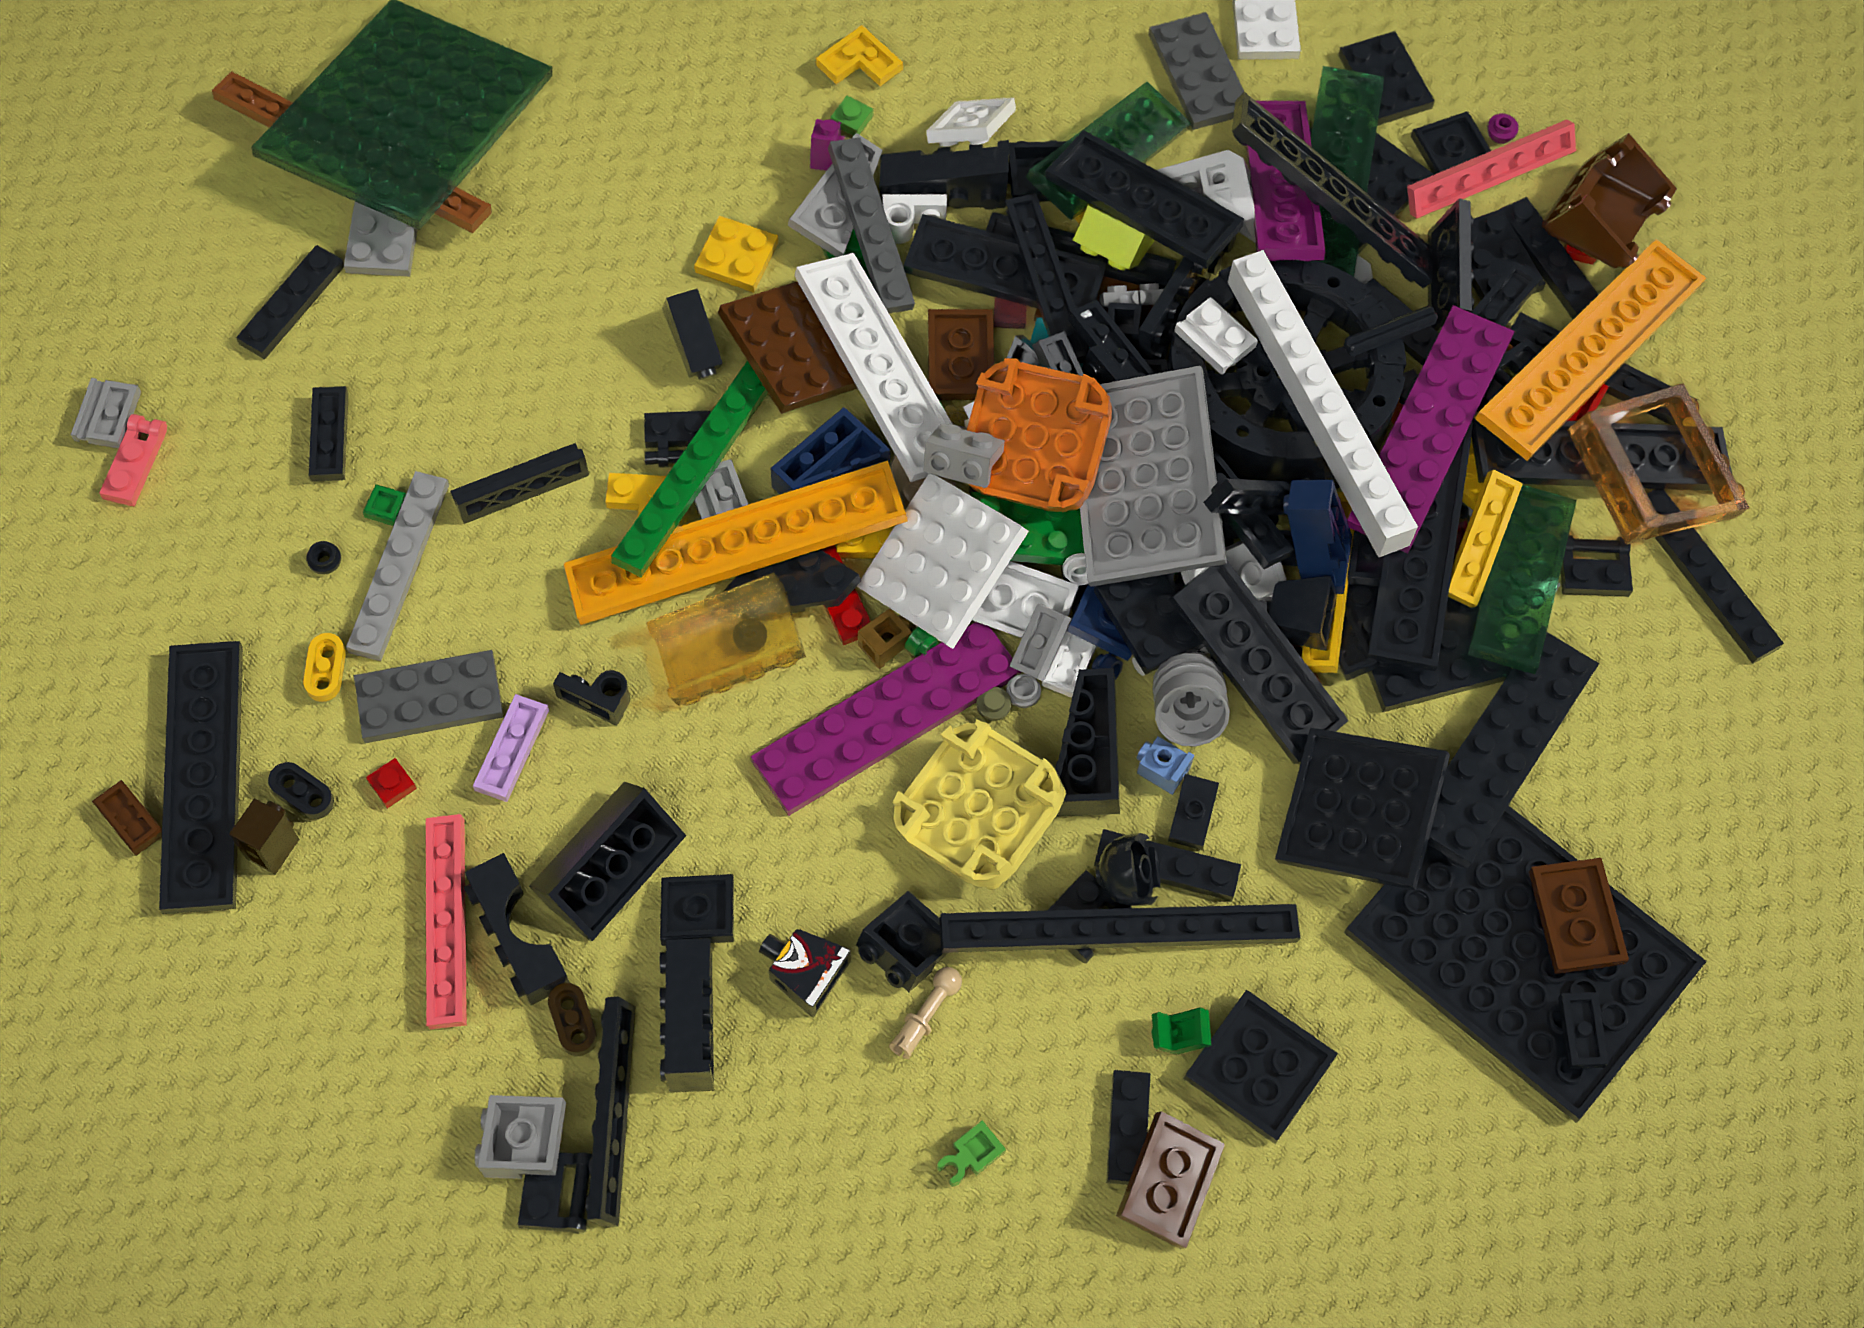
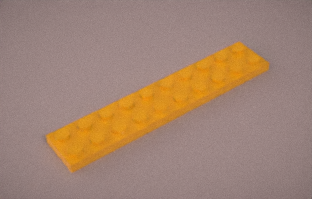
M1655 239L1638 256L1634 263L1616 277L1479 411L1475 419L1528 461L1703 284L1706 277Z
M888 461L676 527L642 578L611 563V555L618 546L565 562L564 567L577 619L580 625L902 524L908 522L891 468Z

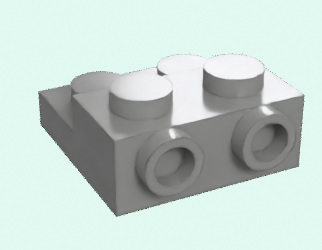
M489 1095L488 1108H484L481 1114V1129L484 1131L482 1144H478L475 1150V1165L484 1177L522 1179L523 1174L556 1175L566 1108L565 1100L561 1097Z

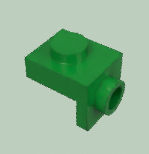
M1199 1007L1173 1015L1162 1012L1153 1013L1151 1035L1154 1048L1178 1055L1211 1046L1209 1010Z

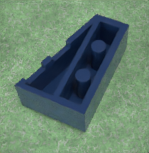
M843 407L770 468L772 488L779 494H783L881 462L888 461L890 466V449Z
M1292 480L1290 494H1285L1284 513L1289 518L1300 579L1330 576L1337 594H1344L1352 533L1333 480Z

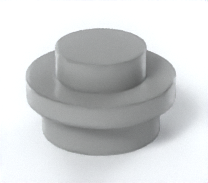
M1020 674L1008 682L1006 692L1009 694L1011 703L1014 706L1028 708L1038 702L1041 695V687L1034 677Z

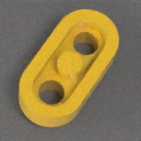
M319 634L312 639L308 647L303 685L309 697L318 702H326L333 699L341 688L346 650L341 639L335 634ZM327 651L334 652L331 657H323L324 653ZM321 683H329L327 688L318 689Z

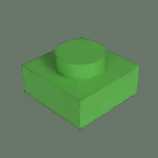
M847 95L832 114L831 120L841 122V130L852 136L856 133L860 135L873 117V108Z

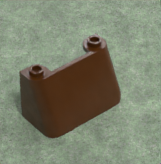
M1628 133L1593 155L1577 170L1541 226L1550 236L1612 268L1621 266L1625 269L1638 258L1637 252L1640 247L1635 241H1632L1643 223L1650 215L1655 213L1658 216L1671 206L1672 202L1670 199L1677 188Z

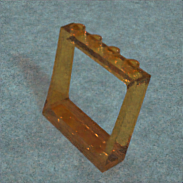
M1683 383L1590 411L1567 429L1626 545L1685 529L1734 519L1750 508L1744 498V487L1735 481L1729 470V459L1726 455L1720 453L1714 442L1713 429L1705 425L1699 414L1698 401L1690 397ZM1659 407H1666L1676 422L1718 505L1659 515L1650 502L1611 424Z

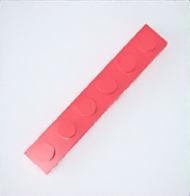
M1564 120L1407 186L1410 215L1415 218L1422 217L1455 203L1459 198H1467L1576 152L1574 123Z
M461 814L426 818V1026L430 1029L467 1025L465 890L463 888L465 886V821Z

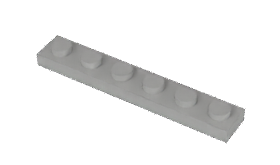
M415 471L347 643L346 649L349 654L377 661L382 660L448 490L449 483L447 479Z

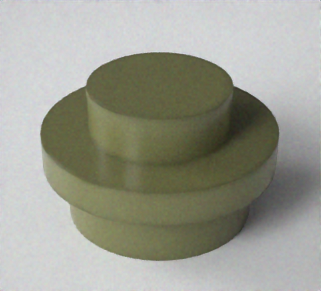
M993 687L977 698V710L987 720H1001L1010 712L1011 698L1005 690L999 687Z

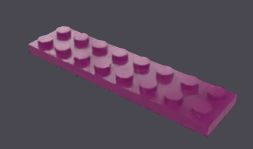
M1256 101L1311 146L1306 101ZM1247 145V162L1251 174L1250 187L1252 186V198L1255 209L1254 232L1256 251L1264 250L1269 261L1324 260L1325 244L1320 206L1312 203L1307 197L1306 192L1300 187L1289 184L1284 179L1282 173L1273 165H1266L1259 158L1258 153Z
M1454 305L1379 455L1381 462L1418 526L1410 546L1400 549L1405 553H1409L1515 332ZM1352 510L1347 519L1349 528L1365 534Z
M975 622L966 628L953 649L943 642L928 650L925 656L923 654L753 754L751 762L784 811L790 816L977 703L978 696L993 687L1002 688L1007 685L1013 677L1020 675L1021 671L1010 667L1013 658L992 629L987 625Z

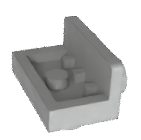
M940 424L925 442L923 470L933 475L987 488L990 484L991 468L1004 452L1005 440L995 438L988 433L967 431L953 424Z

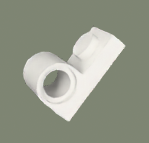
M883 195V208L895 244L906 243L912 238L914 223L920 222L922 214L946 220L947 195Z

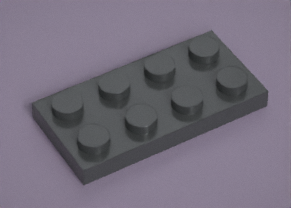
M1207 12L1150 27L1148 35L1192 129L1195 130L1232 120L1235 100L1244 90Z
M492 650L354 675L364 743L504 717L495 658Z

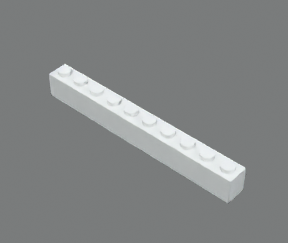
M1264 250L1233 260L1228 284L1378 557H1382L1410 546L1418 526Z

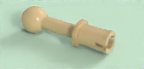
M944 967L936 972L933 978V991L916 1015L911 1013L906 1015V1023L889 1044L890 1049L896 1055L900 1056L904 1051L902 1057L909 1059L922 1037L930 1034L931 1027L928 1022L945 997L956 994L962 986L961 975L956 969Z

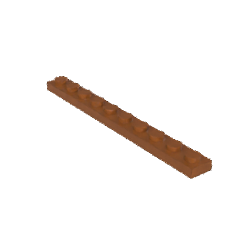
M233 71L212 89L213 98L220 103L471 233H474L492 213L491 204Z

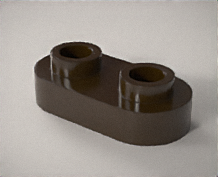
M559 984L550 992L548 997V1006L562 1048L568 1054L573 1056L586 1055L595 1047L597 1033L584 993L575 984ZM566 1000L575 1002L574 1006L569 1010L561 1007L562 1003ZM577 1033L585 1035V1039L581 1043H574L572 1038Z

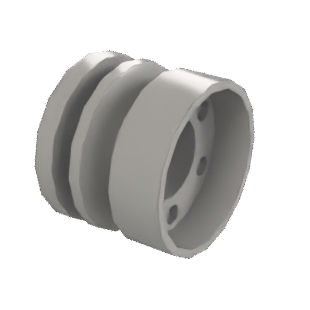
M1183 653L1173 656L1159 666L1153 677L1152 687L1155 703V720L1159 731L1169 741L1181 746H1200L1210 743L1220 736L1228 725L1230 713L1226 682L1222 669L1213 659L1196 653Z

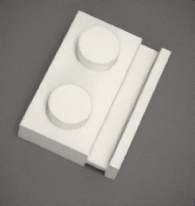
M1211 297L1188 314L1184 321L1178 322L1174 331L1221 375L1225 373L1228 367L1235 365L1256 348L1258 342L1249 331Z

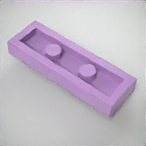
M515 694L473 784L476 792L508 802L549 712L548 705Z

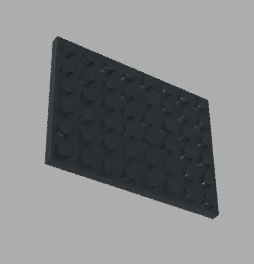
M1508 805L1468 869L1427 844L1416 890L1384 884L1346 928L1344 933L1577 1123L1707 961L1609 885L1629 961L1623 965L1555 974L1529 870L1534 866L1579 860ZM1598 992L1609 1064L1605 1068L1568 1069L1558 997L1561 993Z

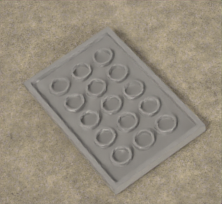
M1195 366L1100 384L1110 397L1112 418L1094 486L1088 498L1080 507L1088 584L1092 587L1227 564L1221 513H1211L1203 503L1212 494L1211 489L1217 483L1202 367Z

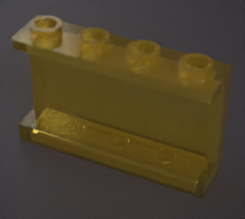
M775 573L646 622L649 634L657 642L670 687L667 689L668 696L678 706L695 704L703 696L711 693L726 692L737 683L745 680L754 681L760 679L768 671L776 668H789L795 665L798 660L806 657L784 585Z

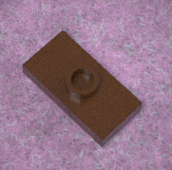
M122 780L92 801L135 856L162 837L161 827Z

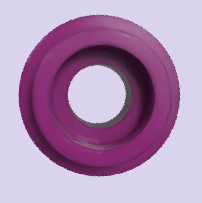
M1501 113L1490 118L1487 124V131L1492 141L1505 144L1516 137L1519 125L1515 118Z

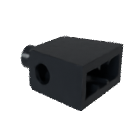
M1330 576L1279 581L1274 586L1272 601L1258 600L1259 602H1266L1267 613L1291 644L1317 650H1327L1337 592Z

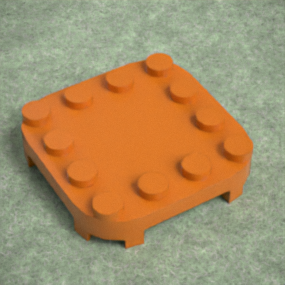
M1004 358V361L994 364L985 373L981 372L976 382L978 390L967 431L988 433L995 438L1005 440L1004 452L991 468L990 484L987 488L969 485L975 491L984 495L1053 512L1077 510L1088 498L1095 483L1112 418L1110 397L1095 378L1086 374L1080 376L1019 362L1015 358Z

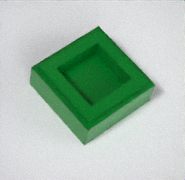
M375 484L363 510L364 517L394 526L407 493Z

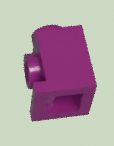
M816 119L811 136L810 169L827 171L832 165L828 151L830 141L846 139V136L840 135L841 122Z

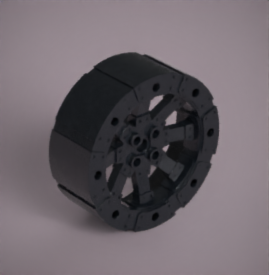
M1316 260L1270 261L1295 308L1306 311L1303 322L1315 343L1323 327L1326 328L1329 322L1337 325L1352 336L1394 319L1382 301L1378 303L1371 295L1372 291L1366 285L1336 267ZM1232 266L1219 271L1216 278L1211 281L1207 279L1193 292L1183 306L1176 324L1184 321L1188 314L1210 297L1228 313L1243 311L1228 284ZM1173 332L1167 360V372L1195 366L1202 367L1212 446L1238 479L1292 482V480H1333L1335 488H1340L1318 446L1314 444V439L1283 382L1277 377L1279 375L1258 338L1256 348L1236 363L1235 366L1238 368L1236 372L1221 375L1220 373L1215 374V371L1206 370L1205 359L1176 332ZM1402 337L1356 356H1349L1344 346L1329 352L1319 350L1333 375L1352 368L1354 370L1366 368V378L1369 381L1365 391L1358 389L1350 391L1341 388L1376 453L1382 445L1405 382L1403 372L1406 367V354ZM1241 396V398H1247L1251 406L1245 415L1242 414L1240 416L1234 410L1227 407L1220 398ZM1269 418H1284L1288 420L1293 432L1275 431L1264 427ZM1241 429L1249 433V435L1246 437H1240L1238 436V433Z

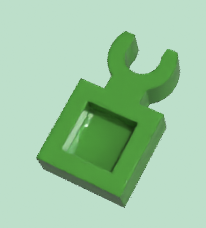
M982 1120L953 1143V1147L958 1154L947 1155L941 1158L937 1164V1169L940 1172L949 1165L957 1169V1174L949 1180V1184L953 1187L962 1182L965 1171L969 1167L977 1176L1006 1152V1148Z

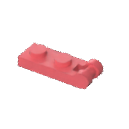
M130 415L127 422V431L99 492L102 499L135 507L166 435L167 423L158 419L148 421L145 420L144 416ZM142 433L149 434L147 441L140 440Z

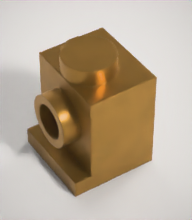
M889 608L858 631V646L880 670L888 660L905 649L904 645L913 629L906 618L901 615L897 616ZM891 638L887 643L883 639Z

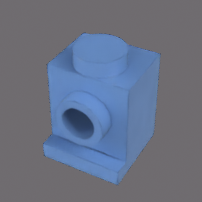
M1157 736L1153 744L1146 741L1136 757V759L1141 761L1137 774L1173 795L1184 779L1185 774L1190 770L1195 755L1190 752L1185 753ZM1158 756L1166 760L1167 762H1161L1158 759Z

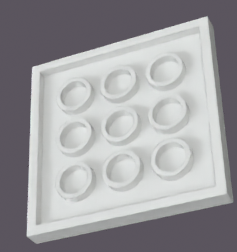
M929 473L905 510L908 522L895 525L857 587L953 649L1029 531L947 481Z

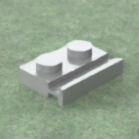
M91 378L71 432L74 441L80 442V440L88 441L89 444L119 448L127 431L128 419L131 414H134L141 394L138 385L109 380L101 382L97 381L96 378Z
M731 459L720 462L694 500L700 519L748 505Z

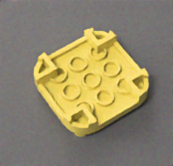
M976 719L975 723H965L955 728L949 726L940 735L944 741L903 794L898 791L892 803L895 806V828L913 848L965 882L977 887H986L993 890L1000 887L1002 882H1005L1016 872L1057 816L1066 796V790L1056 770L1045 758L1041 760L992 730L988 723Z

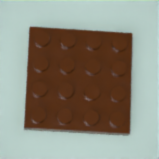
M798 281L720 305L718 315L781 414L857 389L854 380Z

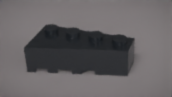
M1009 140L998 141L996 147L983 148V144H969V150L952 151L950 147H942L927 155L921 150L882 154L880 162V199L882 205L883 195H947V207L956 209L965 207L984 208L987 210L1005 209L1009 172Z
M1114 668L1080 669L1078 671L1069 709V717L1062 738V747L1055 767L1066 790V796L1056 817L1120 814Z
M710 938L666 940V952H660L659 957L660 974H666V987H660V1009H665V1023H660V1043L665 1045V1059H660L661 1081H667L670 1093L714 1091Z

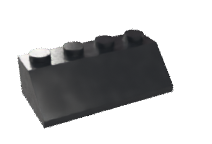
M624 781L529 887L554 913L588 940L593 941L687 835L645 788Z

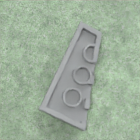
M856 133L853 138H861L872 175H874L882 149ZM832 163L791 216L788 226L835 257L844 255L854 227Z

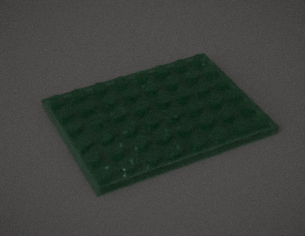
M390 0L251 146L252 154L258 159L420 230L553 76V69L550 65L403 2Z

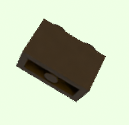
M254 798L229 835L245 859L276 875L300 839L293 829L294 823L286 818L285 814L287 812L284 808L272 801L264 804Z

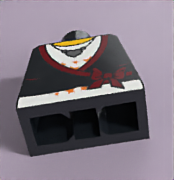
M800 929L794 931L787 943L769 934L759 949V953L774 961L769 969V978L772 983L813 1018L851 962V950Z

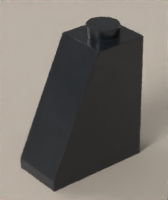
M698 288L667 297L662 309L689 378L697 375L698 379L702 380L717 375L716 369L720 368L723 362Z

